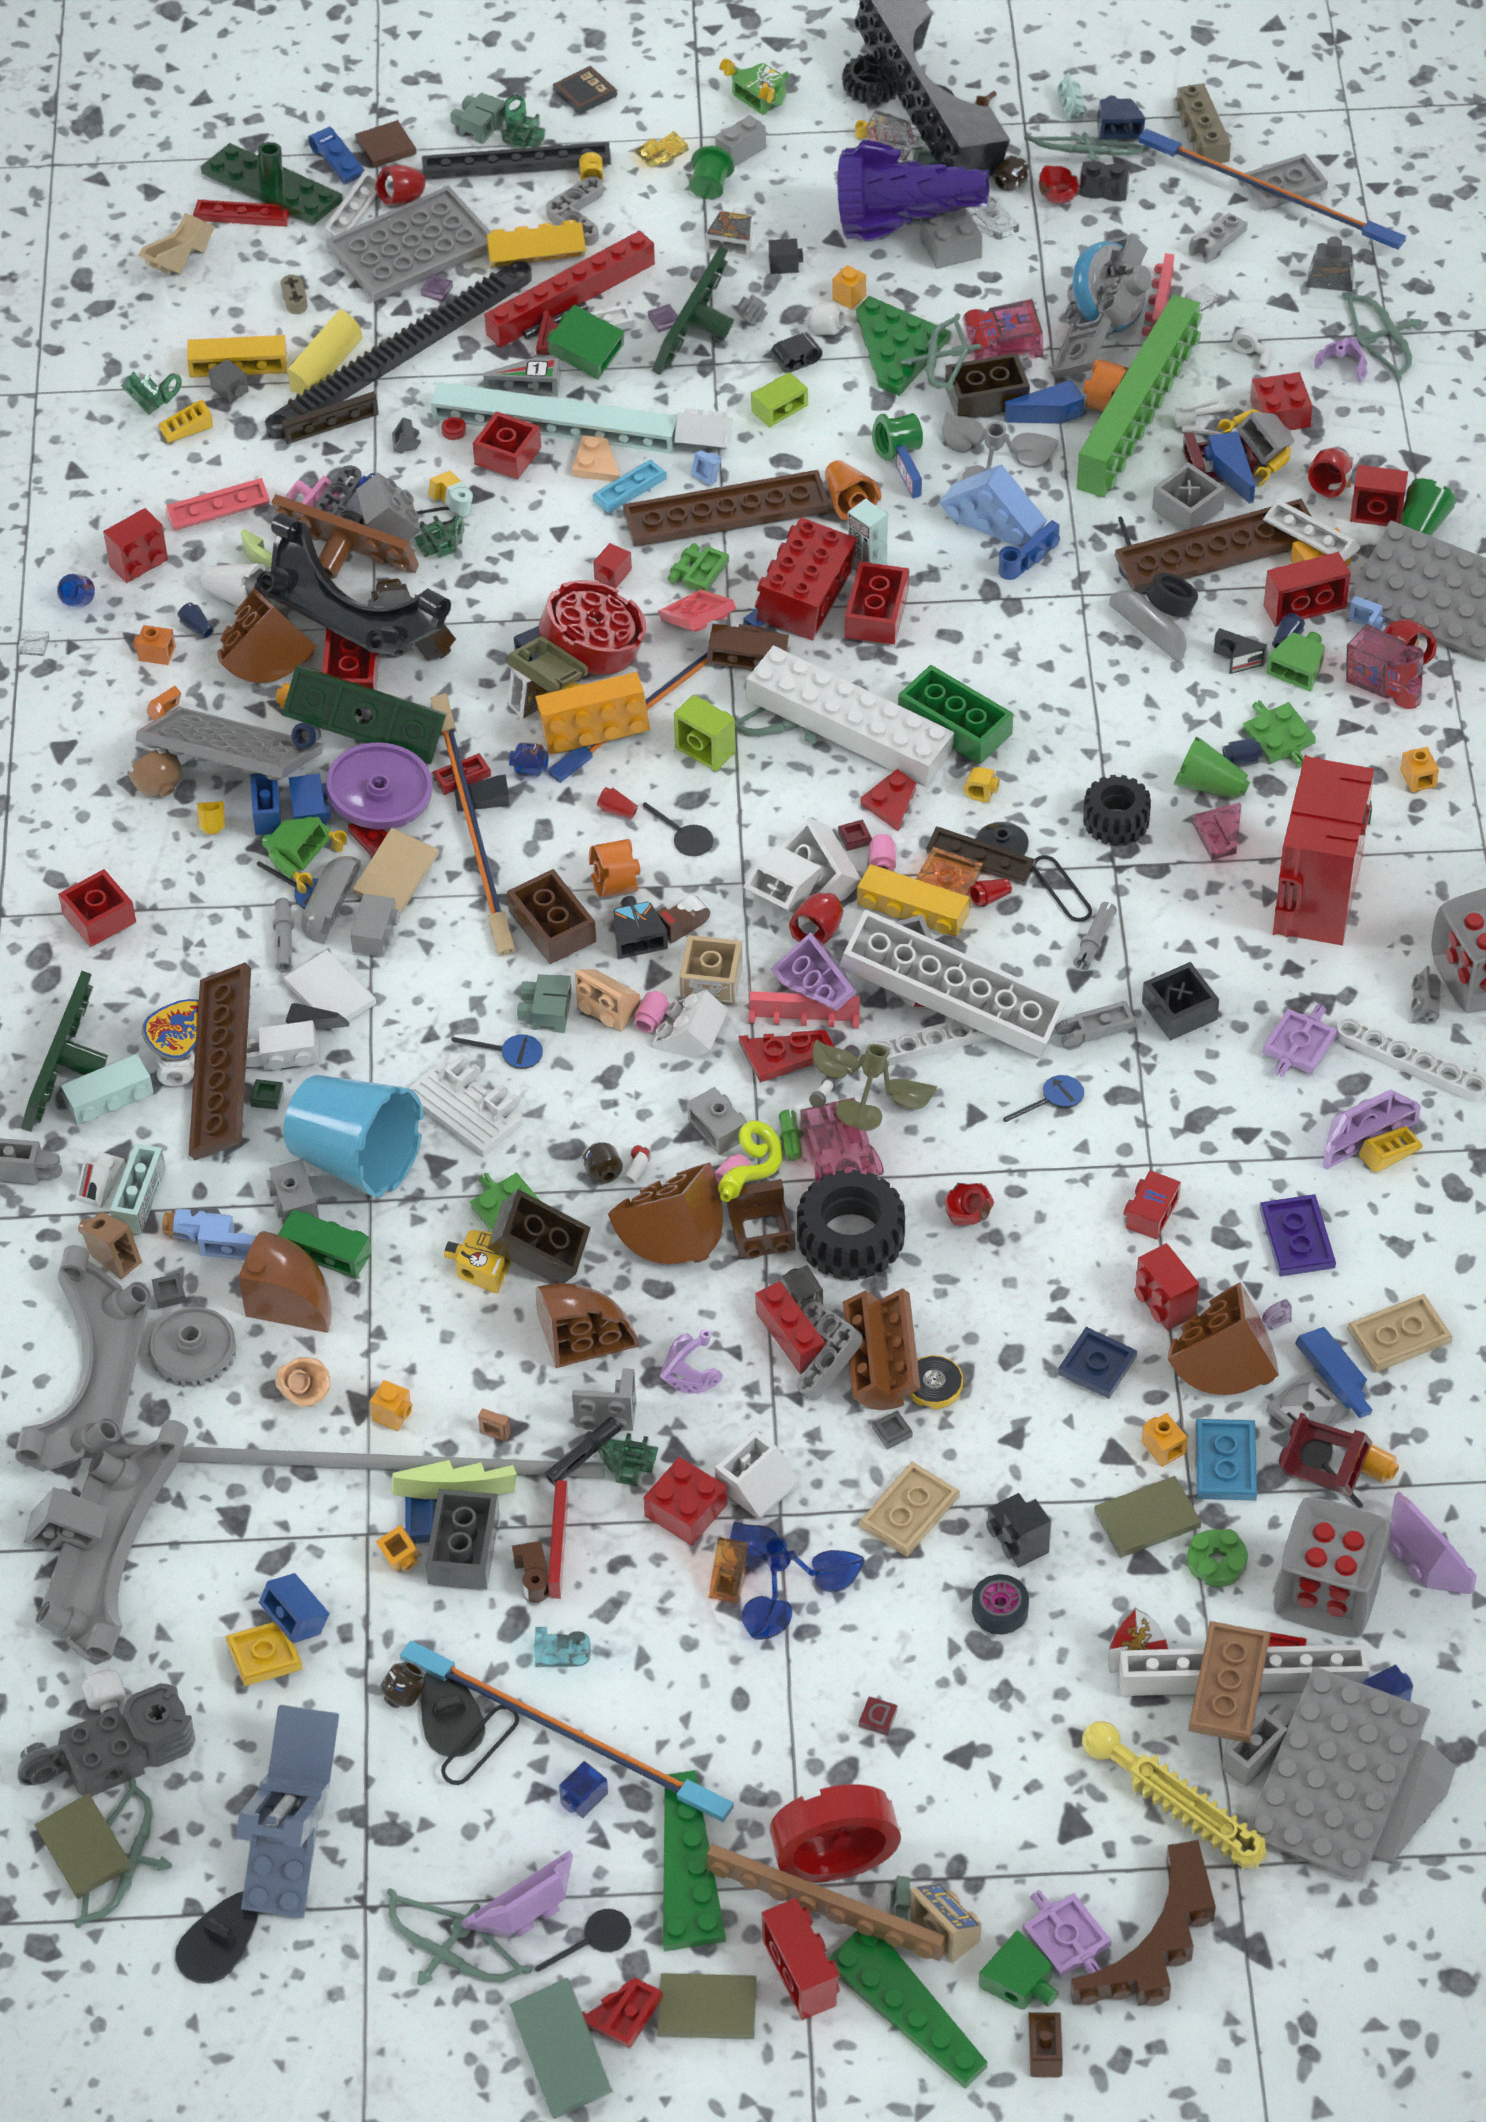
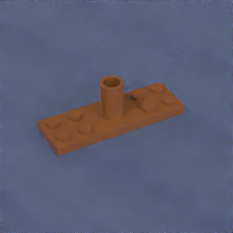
M275 494L271 501L276 515L285 513L308 527L312 540L320 539L326 541L318 558L324 570L332 579H335L339 574L350 551L368 556L379 564L388 563L402 572L407 570L415 573L419 567L409 541L277 494Z

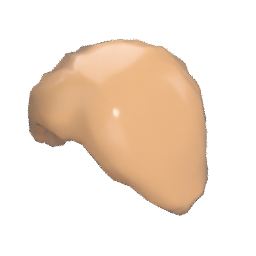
M308 1357L293 1359L287 1365L280 1367L275 1377L276 1387L283 1397L300 1407H311L323 1400L331 1386L329 1371L320 1360Z

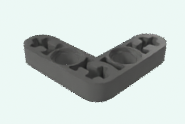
M353 465L344 466L316 502L315 508L326 511L330 504L331 508L330 511H327L328 513L345 519H351L356 523L367 526L363 515L345 507L355 494L356 489L360 487L362 479L360 469ZM350 476L354 477L348 481L347 485L345 484L346 478H350ZM334 491H340L344 493L345 496L342 498H336L331 493Z

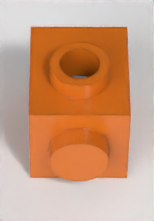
M143 625L140 634L136 635L134 639V649L137 650L139 661L169 665L176 647L173 629Z

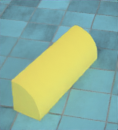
M339 309L288 368L291 391L303 395L304 389L309 391L312 384L317 386L320 379L325 381L327 375L331 376L362 340L361 328L351 315Z

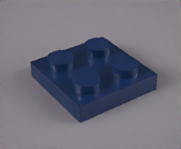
M1085 1327L1059 1366L1058 1375L1110 1399L1137 1358V1350L1091 1328Z

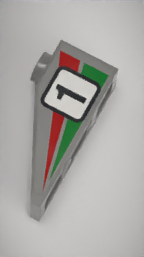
M534 357L484 372V388L536 396L558 397L561 378L560 358Z

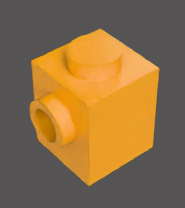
M846 265L832 278V300L853 309L866 297V274Z
M1428 747L1403 752L1400 771L1411 792L1437 787L1439 768Z
M386 1380L382 1381L369 1401L372 1421L395 1431L400 1429L405 1419L411 1414L413 1407L409 1390Z
M1168 1413L1158 1418L1153 1417L1145 1423L1141 1442L1162 1467L1186 1454L1188 1437Z
M401 1525L375 1541L390 1565L397 1572L401 1569L403 1571L411 1569L418 1563L417 1559L422 1556L408 1532Z

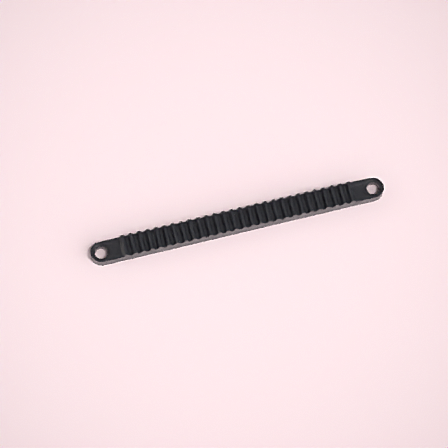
M517 261L497 273L491 272L489 278L483 277L481 283L477 281L474 287L469 286L467 292L462 290L459 297L454 295L452 301L446 300L444 306L440 304L438 310L432 309L430 315L424 314L422 320L418 318L415 324L410 323L408 329L403 327L400 334L395 332L392 339L387 337L386 343L381 341L378 348L372 347L370 353L365 351L363 357L357 356L355 362L349 361L347 367L343 365L341 371L335 370L333 376L328 374L325 381L320 379L317 386L312 384L309 391L304 389L303 395L298 393L295 400L290 398L287 405L266 418V434L272 439L284 438L283 429L272 428L273 425L282 424L284 420L344 401L528 285L532 280L531 266L526 262ZM516 272H524V273H526L525 275H522V276H516V275H514Z

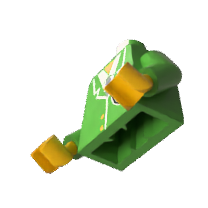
M722 59L718 69L724 71L725 76L732 77V95L761 115H765L775 105L781 106L787 93L785 80L789 78V73L785 67L780 66L774 70L765 63H760L751 68L740 69L730 59Z
M320 817L285 820L273 834H266L262 839L263 847L269 852L270 861L289 879L294 878L297 890L303 894L306 893V886L303 883L313 887L312 876L309 873H299L298 871L304 870L329 839L331 840V848L337 852L343 851V845L347 844L346 833L341 830L330 831L331 828L323 824Z

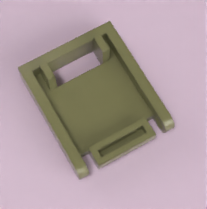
M543 636L509 653L507 661L508 665L550 693L563 689L588 673V667ZM534 653L539 655L538 658L528 662L530 655Z

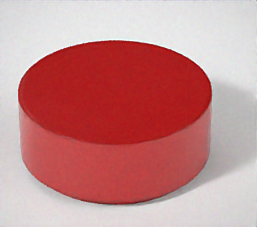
M458 417L447 418L441 425L442 435L448 440L463 438L466 434L465 421Z

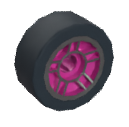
M995 1574L987 1576L978 1582L973 1590L972 1614L975 1622L982 1629L992 1634H1008L1022 1627L1028 1618L1029 1595L1026 1587L1020 1580L1010 1575Z

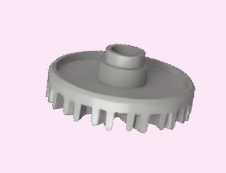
M187 1307L173 1311L156 1324L149 1338V1354L154 1370L158 1369L160 1377L164 1376L166 1382L171 1378L175 1385L181 1382L184 1388L186 1387L185 1382H192L193 1387H196L198 1382L201 1386H204V1379L211 1377L212 1382H214L215 1377L221 1378V1370L225 1368L228 1371L229 1365H233L232 1356H236L237 1347L231 1324L220 1313L208 1308Z

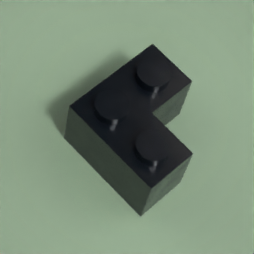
M1017 1493L988 1508L986 1527L992 1537L999 1539L1005 1556L1009 1560L1013 1559L1018 1568L1049 1553L1051 1520L1036 1499L1026 1503L1020 1493Z

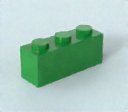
M292 1210L278 1235L289 1239L304 1249L317 1265L356 1279L372 1253L370 1238L363 1232L341 1227L333 1221L321 1220L307 1212L302 1213Z

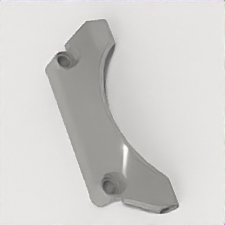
M70 1245L64 1249L58 1280L73 1310L81 1337L82 1370L80 1381L71 1402L60 1415L42 1424L22 1427L15 1453L17 1461L42 1472L80 1460L84 1456L85 1449L94 1454H97L100 1450L104 1451L120 1438L149 1302L151 1300L150 1290L145 1284L138 1281L133 1282L123 1290L119 1283L97 1265L88 1261L89 1252L79 1245Z
M164 1421L158 1439L132 1454L130 1459L125 1458L121 1461L103 1450H100L94 1456L89 1465V1472L80 1497L94 1500L99 1505L108 1508L102 1537L90 1551L64 1541L42 1606L37 1613L35 1619L37 1625L61 1638L68 1636L66 1644L86 1661L94 1665L110 1661L122 1629L118 1614V1594L122 1573L133 1541L148 1510L179 1461L188 1434L187 1426L179 1421Z

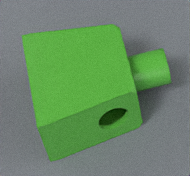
M1313 631L1309 632L1306 637L1297 633H1291L1269 654L1266 674L1311 692L1324 662L1325 646L1321 644L1322 637Z

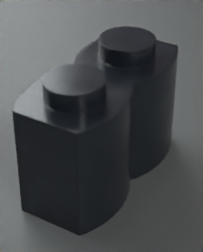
M1094 160L1083 162L1080 173L1079 195L1092 199L1104 198L1117 202L1126 201L1129 190L1130 167L1119 163L1106 165Z

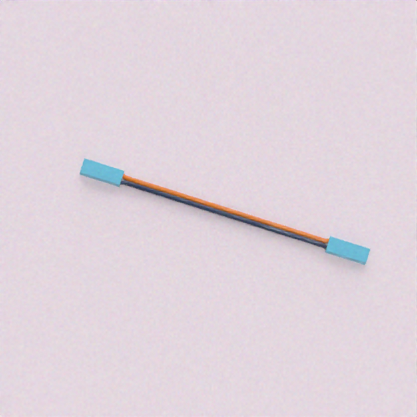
M411 1640L400 1653V1660L414 1663L422 1671L444 1682L446 1679H451L674 1791L677 1794L678 1800L723 1823L734 1808V1802L688 1779L685 1782H680L456 1669L455 1662Z

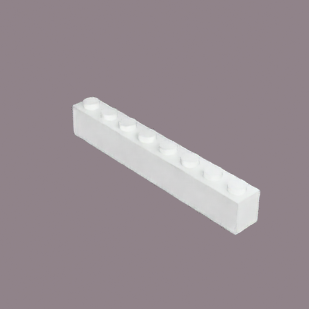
M1362 1644L1268 1647L1260 1692L1303 1691L1313 1666L1367 1685L1369 1676L1367 1646ZM1204 1648L1121 1651L1119 1664L1121 1696L1195 1694Z

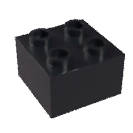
M1191 962L1143 982L1142 1004L1170 1041L1218 1019L1219 998Z

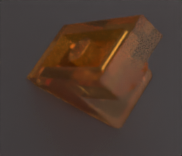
M723 1537L718 1539L708 1598L733 1603L739 1602L748 1571V1566L745 1565L749 1543Z

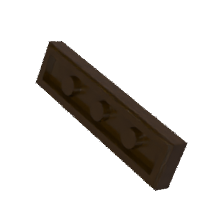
M373 391L282 421L284 440L286 444H290L379 415L377 396Z
M938 826L935 827L926 848L927 853L1004 879L1007 878L1009 881L1026 886L1036 863L1033 858Z

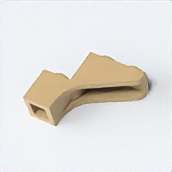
M185 213L179 226L171 235L144 246L139 256L147 259L146 265L169 275L172 271L181 274L190 252L194 253L196 249L204 253L215 226Z

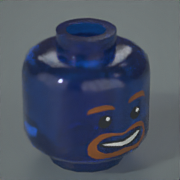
M67 574L58 583L57 595L60 601L67 606L85 607L94 598L95 586L93 581L85 575Z
M521 742L516 746L515 751H510L509 766H514L517 776L536 778L540 777L542 772L547 771L549 753L544 750L542 744Z

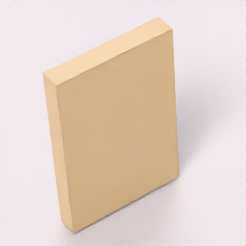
M391 828L354 886L353 894L359 897H363V894L395 898L396 909L400 910L401 915L439 855V849Z
M1425 1294L1350 1322L1347 1326V1330L1375 1373L1452 1343L1453 1338Z
M912 1461L859 1521V1527L908 1557L960 1497V1491Z

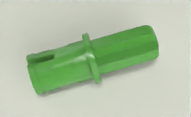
M787 1109L779 1113L782 1130L780 1139L784 1142L786 1156L790 1161H795L796 1159H801L803 1155L800 1142L802 1132L798 1128L796 1112L792 1110L790 1118V1110Z

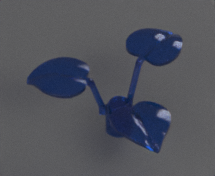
M734 1522L732 1526L730 1547L736 1563L744 1568L755 1569L765 1560L771 1571L772 1598L757 1596L749 1600L742 1610L743 1625L750 1637L756 1640L777 1636L791 1622L793 1613L791 1604L785 1600H777V1571L785 1570L791 1560L795 1561L808 1575L816 1576L817 1586L828 1592H839L848 1588L855 1581L865 1563L864 1557L856 1553L828 1550L819 1553L813 1558V1569H810L796 1556L794 1550L789 1551L786 1541L778 1537L773 1529L762 1525H748L740 1522Z

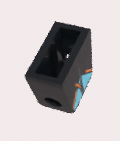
M634 896L624 897L620 902L621 907L613 910L617 958L623 959L668 949L667 930L652 903L648 901L637 903Z

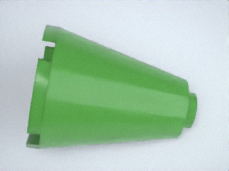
M1196 736L1182 763L1180 772L1176 776L1174 785L1237 799L1239 794L1245 795L1251 782L1246 780L1248 774L1203 739Z

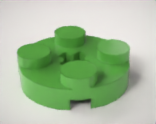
M1212 1529L1194 1535L1187 1555V1564L1192 1575L1197 1579L1200 1577L1206 1581L1207 1585L1214 1587L1228 1586L1239 1580L1240 1575L1246 1570L1248 1552L1245 1544L1238 1538V1534L1231 1529ZM1218 1553L1224 1557H1222V1562H1217L1215 1558L1210 1559V1556Z

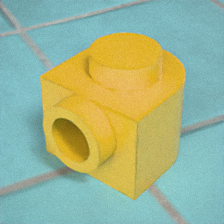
M975 767L971 769L964 784V793L973 800L989 803L992 794L998 792L1000 778L995 777V770Z
M223 801L197 803V823L199 829L203 830L206 834H218L220 830L225 828V806Z

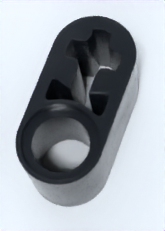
M807 332L777 342L770 351L772 358L785 373H791L818 362L823 354L820 346Z

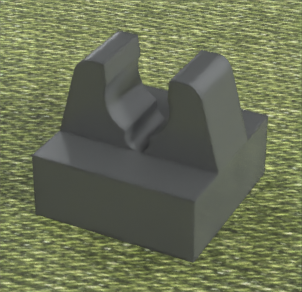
M402 417L392 432L395 452L403 454L406 449L416 450L421 443V440L417 439L420 431L412 427L411 419Z

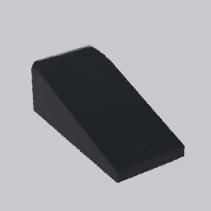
M506 774L497 775L468 785L474 810L510 805ZM456 788L454 792L457 812L464 811L458 788Z
M291 1003L286 1017L287 1024L313 1020L316 1030L349 1027L350 1024L347 1019L337 1012L298 1003Z

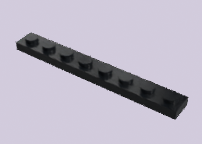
M609 142L424 155L422 156V167L425 178L577 168L580 167V157L588 152L599 154L603 165H611Z

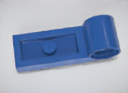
M331 126L308 136V142L312 151L316 155L321 154L344 185L360 178L363 174L364 168Z
M1051 520L1020 549L1015 546L1003 547L999 551L998 573L1000 577L1006 580L1018 578L1035 563H1039L1047 552L1055 549L1060 542V524Z

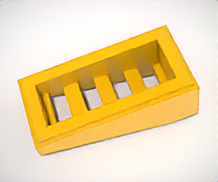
M203 399L189 405L158 424V428L167 443L213 427L211 412Z
M1407 1126L1365 1140L1359 1151V1157L1373 1173H1376L1420 1150L1423 1144ZM1399 1138H1401L1407 1145H1404L1399 1140Z

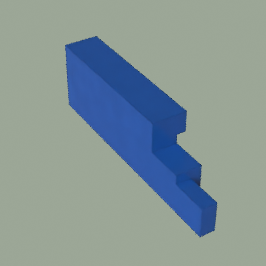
M1322 1327L1299 1335L1295 1345L1347 1409L1351 1408L1359 1419L1371 1415L1373 1409L1365 1401L1366 1395L1362 1391L1367 1378L1327 1329Z

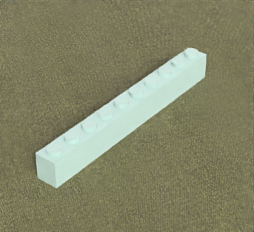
M444 382L437 383L431 401L432 418L434 420L444 421L447 418L458 417L464 420L466 424L485 427L497 411L540 426V434L545 436L581 441L583 435L607 438L609 445L669 454L673 453L676 444L677 415Z

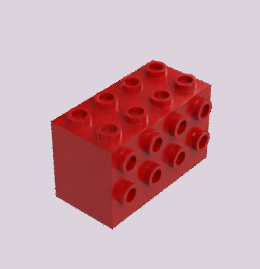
M800 517L795 526L791 525L786 543L782 542L780 544L776 560L772 559L770 561L767 576H762L758 583L757 591L760 594L755 603V608L758 609L757 620L813 641L852 572L857 538Z

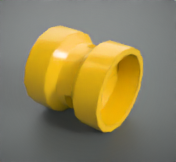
M594 152L583 154L579 159L581 181L588 177H598L603 180L601 156Z

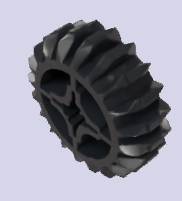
M868 52L865 56L858 54L857 59L851 58L850 62L845 64L842 73V86L847 96H852L853 101L860 100L861 104L867 102L869 105L872 103L880 105L881 102L888 103L889 99H896V93L893 92L892 86L887 78L884 77L882 69L873 58V54L870 55Z

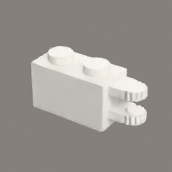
M313 1020L259 1028L258 1038L247 1040L246 1068L263 1066L266 1071L319 1063L318 1036Z

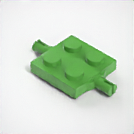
M1258 700V703L1254 702L1252 708L1257 712L1258 716L1243 723L1244 731L1250 738H1254L1255 742H1260L1262 755L1269 764L1281 759L1292 758L1297 767L1301 768L1304 757L1300 752L1304 748L1315 744L1316 736L1289 702L1271 710H1268L1261 700Z
M517 1172L499 1183H495L488 1173H484V1177L483 1175L479 1177V1182L485 1187L486 1191L471 1200L470 1204L471 1208L492 1232L502 1201L517 1189L538 1200L539 1198Z

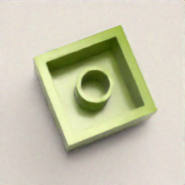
M694 694L674 712L675 748L716 772L736 753L735 718L728 712L718 709L707 700H702Z

